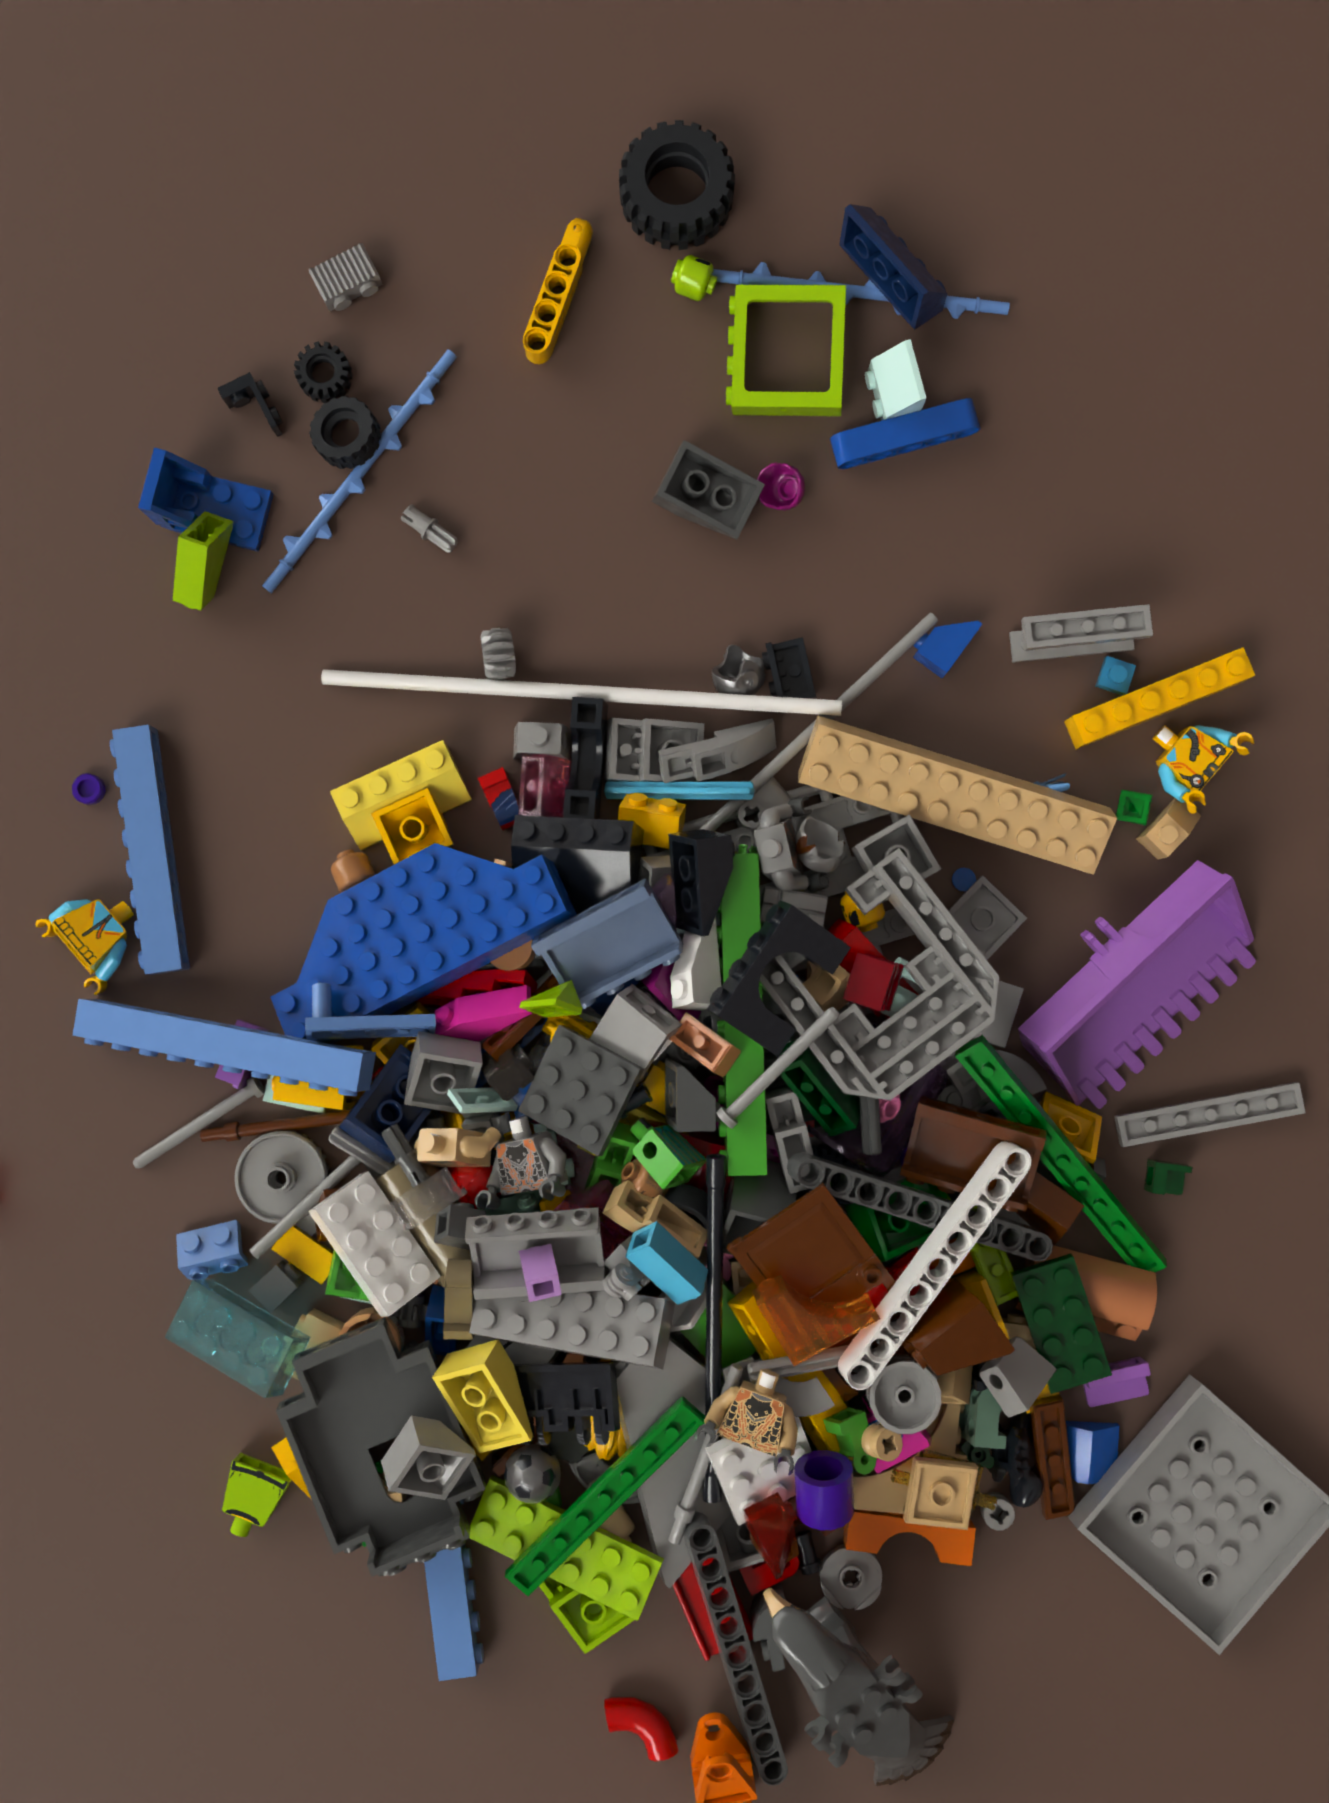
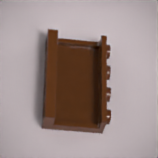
M921 1095L900 1175L905 1176L907 1181L914 1184L923 1185L924 1183L936 1185L938 1190L945 1193L954 1194L956 1191L961 1193L994 1147L1003 1141L1012 1142L1025 1149L1030 1154L1032 1162L1028 1173L1002 1208L1011 1212H1018V1210L1026 1211L1041 1151H1043L1046 1141L1047 1130ZM1012 1153L1007 1160L1008 1165L1014 1162L1016 1153ZM997 1179L989 1183L988 1191L995 1188Z

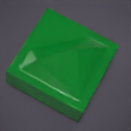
M1121 789L1116 812L1117 820L1146 825L1153 795Z

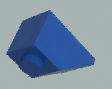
M977 620L934 627L930 634L925 633L914 644L913 647L918 649L913 658L937 676L943 678L982 626V623Z
M433 1285L425 1315V1341L430 1340L435 1354L446 1356L447 1353L457 1351L458 1340L443 1339L445 1287Z

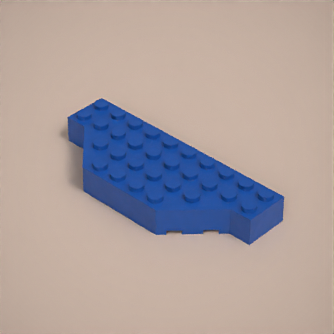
M434 843L329 899L297 983L270 998L284 1034L306 1039L305 1018L312 1017L313 984L328 983L331 985L332 1017L390 1015L483 967L513 949L534 940L535 936L577 914L554 862L543 855L512 869ZM321 1039L314 1041L333 1044L341 1039Z

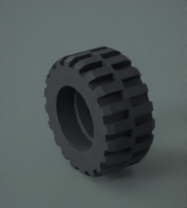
M675 120L673 125H667V121L657 123V129L652 130L651 127L646 128L641 132L640 140L634 138L629 144V152H624L621 160V169H619L621 206H623V214L626 221L632 222V229L637 235L645 234L646 242L652 245L656 241L660 242L661 248L670 250L671 245H678L679 250L688 249V244L694 243L696 247L704 244L705 236L713 238L719 231V225H725L733 205L735 186L734 164L732 157L727 156L728 149L723 141L716 143L715 133L709 129L706 132L701 131V125L692 122L691 126L684 125V120ZM683 167L695 172L703 180L705 190L697 199L690 203L671 205L657 199L649 190L648 184L657 173L666 168Z

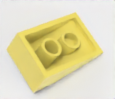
M499 1339L447 1353L432 1378L478 1453L531 1441L533 1434L515 1367Z

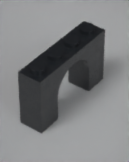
M781 900L769 909L765 917L766 922L759 932H755L750 937L747 943V950L741 959L736 960L732 964L728 972L729 977L722 987H718L713 992L710 998V1005L707 1008L777 1057L796 1029L769 1011L761 1000L759 981L766 965L780 954L796 952L818 968L833 975L851 948L799 909Z

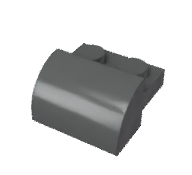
M782 1581L770 1587L785 1599ZM764 1589L758 1592L752 1601L750 1618L754 1642L761 1640L764 1661L771 1660L774 1672L784 1670L785 1664L783 1654L773 1640L772 1618L764 1599L763 1592L766 1590Z

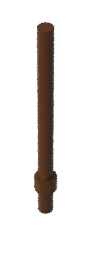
M350 1110L241 1125L239 1122L225 1123L224 1127L201 1130L200 1137L202 1142L222 1139L230 1142L241 1140V1137L267 1134L274 1131H289L341 1124Z

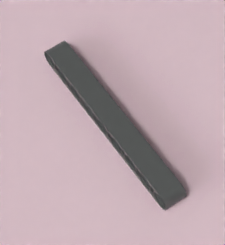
M799 1152L794 1154L787 1164L788 1174L791 1178L806 1188L814 1190L817 1186L824 1183L834 1197L934 1229L955 1202L808 1153ZM811 1163L809 1174L801 1177L803 1166ZM836 1173H840V1180L838 1181V1183L834 1186H831L830 1181L832 1176ZM868 1182L869 1188L867 1192L860 1195L861 1186ZM897 1192L895 1202L889 1204L890 1195ZM925 1201L924 1210L921 1213H917L919 1204ZM972 1207L968 1213V1217H972L973 1215H975L977 1209ZM998 1215L995 1216L977 1241V1243L1039 1262L1046 1260L1053 1248L1052 1240L1049 1236L1031 1226ZM1008 1229L1007 1237L1002 1240V1234ZM955 1232L952 1235L958 1236V1232ZM1036 1238L1035 1245L1030 1249L1031 1241Z
M695 1512L692 1522L687 1524L683 1535L752 1760L763 1782L769 1786H776L781 1784L787 1777L788 1766L717 1534L708 1518L703 1513ZM705 1528L703 1534L697 1537L693 1536L698 1529ZM714 1558L709 1565L702 1566L705 1560ZM723 1587L718 1594L711 1595L716 1588ZM731 1616L728 1622L721 1624L724 1618ZM740 1646L735 1652H730L733 1647ZM748 1675L746 1679L739 1681L741 1677ZM757 1704L754 1708L748 1710L751 1705ZM761 1733H765L762 1737L757 1738Z

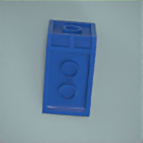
M154 448L138 508L156 525L179 533L184 532L204 511L232 520L233 528L228 544L259 552L274 494L271 490L213 477L207 469L166 450Z

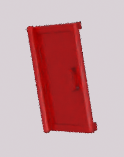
M708 1558L702 1566L709 1565L714 1558ZM691 1562L672 1586L704 1660L709 1661L711 1656L719 1653ZM730 1576L749 1641L753 1640L752 1625ZM723 1587L716 1588L711 1595L718 1594ZM731 1616L724 1618L721 1624L728 1622Z

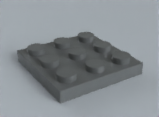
M558 1025L518 1111L594 1155L603 1156L644 1068L565 1025Z

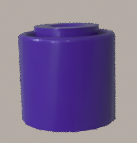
M818 1450L804 1454L797 1460L794 1466L797 1517L806 1526L822 1531L835 1530L845 1526L854 1515L853 1467L851 1461L846 1456L829 1450Z

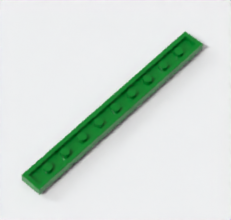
M981 1035L956 1050L955 1057L1007 1120L1047 1130L1046 1141L1043 1151H1041L1040 1160L1069 1195L1084 1205L1082 1209L1127 1265L1151 1272H1158L1166 1268L1167 1259L986 1038Z

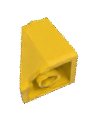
M348 1045V1046H345V1047H350V1048H356V1049L364 1050L363 1045ZM279 1076L273 1077L271 1085L274 1092L273 1100L338 1110L352 1109L364 1093V1091H360L357 1093V1096H345L338 1094V1088L328 1086V1090L323 1091L308 1088L309 1082L299 1081V1085L281 1083Z

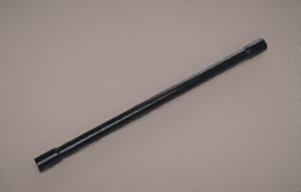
M709 1154L706 1156L708 1273L706 1280L705 1416L713 1401L720 1396L722 1383L724 1187L726 1185V1156L722 1154ZM710 1462L703 1480L702 1499L707 1503H718L722 1500V1488Z

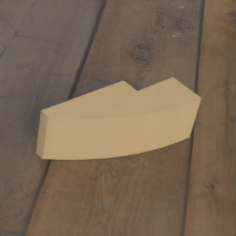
M629 1180L613 1189L603 1211L604 1215L632 1233L657 1221L695 1258H699L707 1238V1230L662 1195H658L655 1198L643 1195L636 1191L634 1184Z

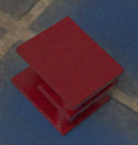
M857 952L843 999L880 1012L885 1010L891 1011L904 965L866 953L864 955Z

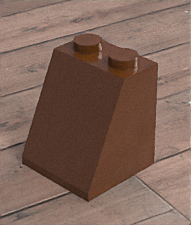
M953 1279L942 1288L901 1344L905 1352L910 1357L912 1356L923 1370L928 1366L937 1376L1006 1356L1015 1351L983 1302L956 1279Z

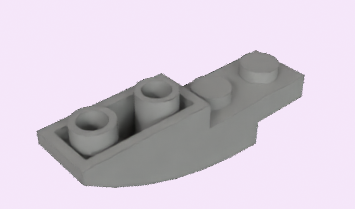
M771 718L715 731L714 738L658 750L662 780L664 783L695 777L697 782L730 773L759 760L776 749L774 720Z

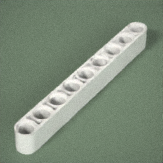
M1008 1141L1000 1142L994 1147L849 1344L838 1361V1369L852 1388L864 1390L873 1384L1028 1173L1032 1160L1030 1154L1025 1149ZM1012 1153H1016L1014 1162L1008 1165L1007 1160ZM997 1179L995 1188L988 1191L989 1183ZM977 1205L976 1214L968 1217L970 1209ZM958 1232L957 1240L949 1244L950 1236ZM939 1259L938 1265L934 1269L929 1270L931 1262ZM920 1285L919 1291L915 1295L910 1296L911 1289L914 1286ZM901 1312L900 1317L896 1321L890 1322L894 1313ZM881 1339L880 1344L876 1348L870 1349L873 1341ZM862 1365L861 1370L857 1374L851 1375L852 1370L856 1366Z

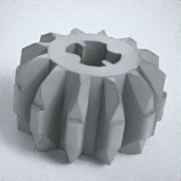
M498 627L483 631L481 634V647L485 676L488 679L506 680V678L514 677L516 663L510 630Z

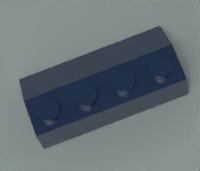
M853 204L845 207L839 245L910 326L915 330L942 312L947 297L944 285L939 280H935L927 271L923 261L916 258L908 250L905 241L891 231L886 220L882 216H878L871 207Z

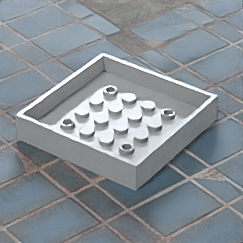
M1189 1374L1114 1461L1099 1482L1089 1490L1077 1504L1074 1511L1067 1517L1083 1535L1220 1655L1329 1527V1496L1209 1389ZM1197 1440H1202L1201 1446L1194 1449V1443ZM1271 1502L1270 1509L1264 1511V1505ZM1135 1512H1141L1139 1519L1132 1520ZM1210 1574V1579L1207 1582H1202L1204 1575Z

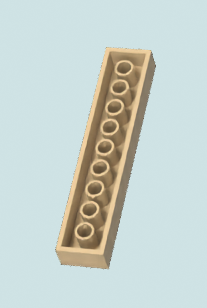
M819 715L817 716L798 770L799 783L904 816L910 814L911 818L1092 875L1096 871L1117 820L1110 807Z

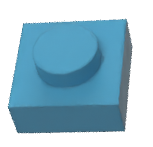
M1106 656L1095 687L1122 696L1127 694L1136 665Z

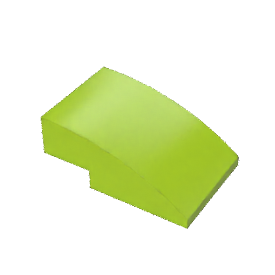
M549 1577L539 1586L549 1599L551 1609L584 1654L634 1621V1619Z

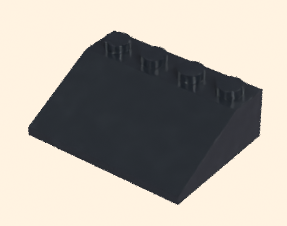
M515 815L511 842L512 869L540 855L554 862L575 912L579 914L638 883L644 829L634 821Z

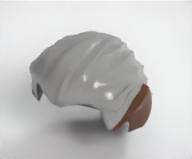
M807 816L794 839L797 856L803 865L811 870L826 873L832 872L843 861L845 842L843 840L839 841V832L834 827L811 816Z

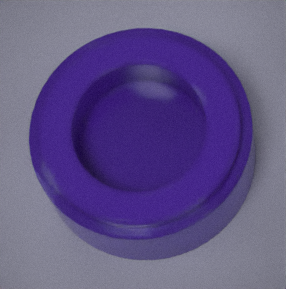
M89 773L79 775L72 784L74 798L87 805L99 803L106 792L103 780Z

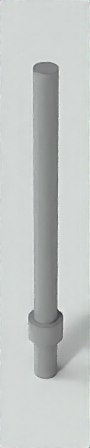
M731 1364L721 1394L731 1386H738L744 1370L741 1365ZM706 1433L683 1499L677 1503L673 1515L675 1521L668 1540L675 1545L681 1543L686 1526L692 1522L696 1511L694 1504L710 1463L705 1450L710 1441L708 1433ZM716 1435V1438L713 1443L718 1441V1435Z

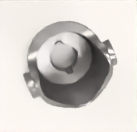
M731 644L726 648L723 662L712 669L714 686L719 693L754 695L765 680L763 659L748 655L739 646Z

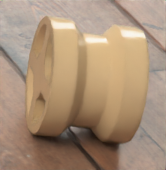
M871 1424L862 1434V1448L868 1456L889 1462L895 1460L902 1451L903 1441L901 1435L884 1428L882 1425Z

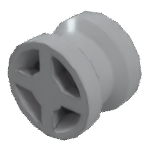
M991 1492L981 1499L979 1511L990 1528L996 1531H1003L1013 1524L1015 1511L1003 1494Z

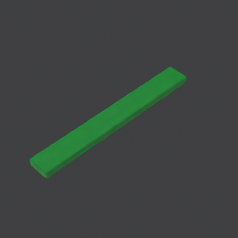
M681 1396L505 1570L504 1577L525 1595L529 1596L704 1424L706 1416L684 1396Z

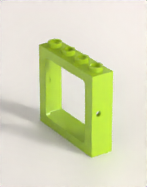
M736 285L735 296H730L729 314L735 315L734 326H729L728 345H733V356L727 357V375H732V386L726 387V405H731L733 415L841 416L846 285ZM827 302L833 306L831 373L828 391L762 392L747 391L744 388L747 307L750 303Z

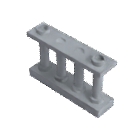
M1149 604L1023 617L1021 619L1022 630L1009 632L1012 663L1132 651L1135 649L1134 639H1144L1153 636Z

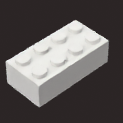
M369 1171L359 1174L308 1211L380 1317H389L441 1277Z

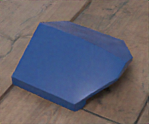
M1066 1421L1072 1478L1077 1483L1096 1484L1117 1459L1120 1427L1118 1423Z

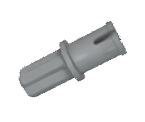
M413 504L404 510L403 513L407 517L402 515L401 521L419 532L423 540L429 539L447 553H451L457 546V537L440 526L436 518H429Z

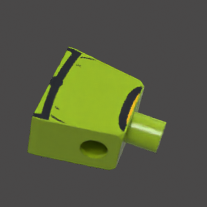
M241 1452L232 1461L222 1507L224 1513L235 1517L230 1528L232 1534L239 1537H247L252 1524L264 1527L292 1482L282 1468Z

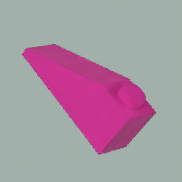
M523 985L456 998L435 1010V1034L479 1042L532 1014V1012L519 1008L521 1001L531 997V987Z

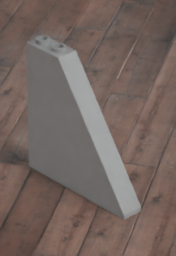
M669 1336L664 1370L611 1360L616 1365L619 1416L627 1450L681 1396H684L705 1415L706 1365L671 1336ZM723 1378L721 1383V1392L725 1383ZM701 1432L696 1441L694 1433L637 1489L652 1553L664 1558L659 1575L668 1588L672 1587L691 1563L684 1536L679 1545L671 1543L668 1538L675 1521L673 1515L677 1503L682 1501L705 1439V1432ZM702 1482L694 1504L695 1512L703 1513L716 1532L732 1512L723 1491L720 1502H704L702 1499ZM705 1528L698 1529L693 1536H700L705 1531Z

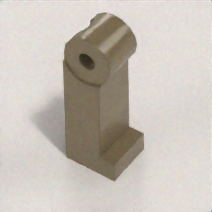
M447 1259L443 1339L473 1340V1334L469 1333L473 1317L472 1260Z

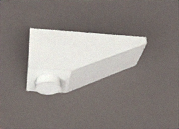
M716 917L709 936H700L688 931L684 933L682 939L683 950L679 954L680 958L675 961L670 976L673 1009L707 1010L713 992L718 987H721Z

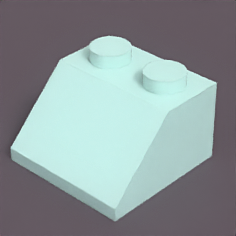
M911 339L903 341L871 359L868 371L865 372V381L868 390L873 389L875 400H873L872 405L876 419L880 418L883 421L922 410L926 401V394Z

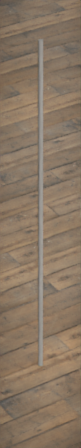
M930 612L837 699L842 700L841 712L938 622L937 617ZM820 715L831 720H834L837 717L832 715ZM816 720L750 780L754 784V794L808 744ZM729 800L698 830L715 831L747 800ZM550 969L536 981L538 984L537 989L553 974ZM487 1037V1038H485V1039L479 1041V1042H480V1045H481V1049L483 1048V1047H482V1044H483L489 1037ZM350 1155L249 1250L256 1259L262 1256L319 1202L323 1190L333 1189L361 1162Z

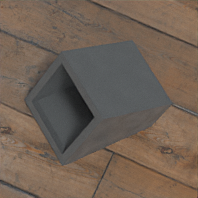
M767 1160L766 1176L731 1177L724 1201L723 1253L730 1254L726 1248L729 1243L740 1236L744 1237L796 1201L797 1192L789 1193L781 1163Z

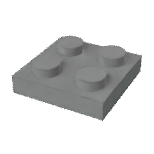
M983 875L948 909L986 960L1027 919Z

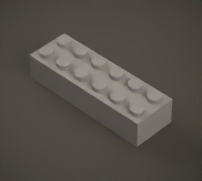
M605 1290L562 1293L559 1296L529 1302L528 1296L480 1299L475 1302L469 1333L490 1339H499L501 1341L664 1370L675 1303L663 1298L636 1294L627 1301L624 1297L614 1298Z

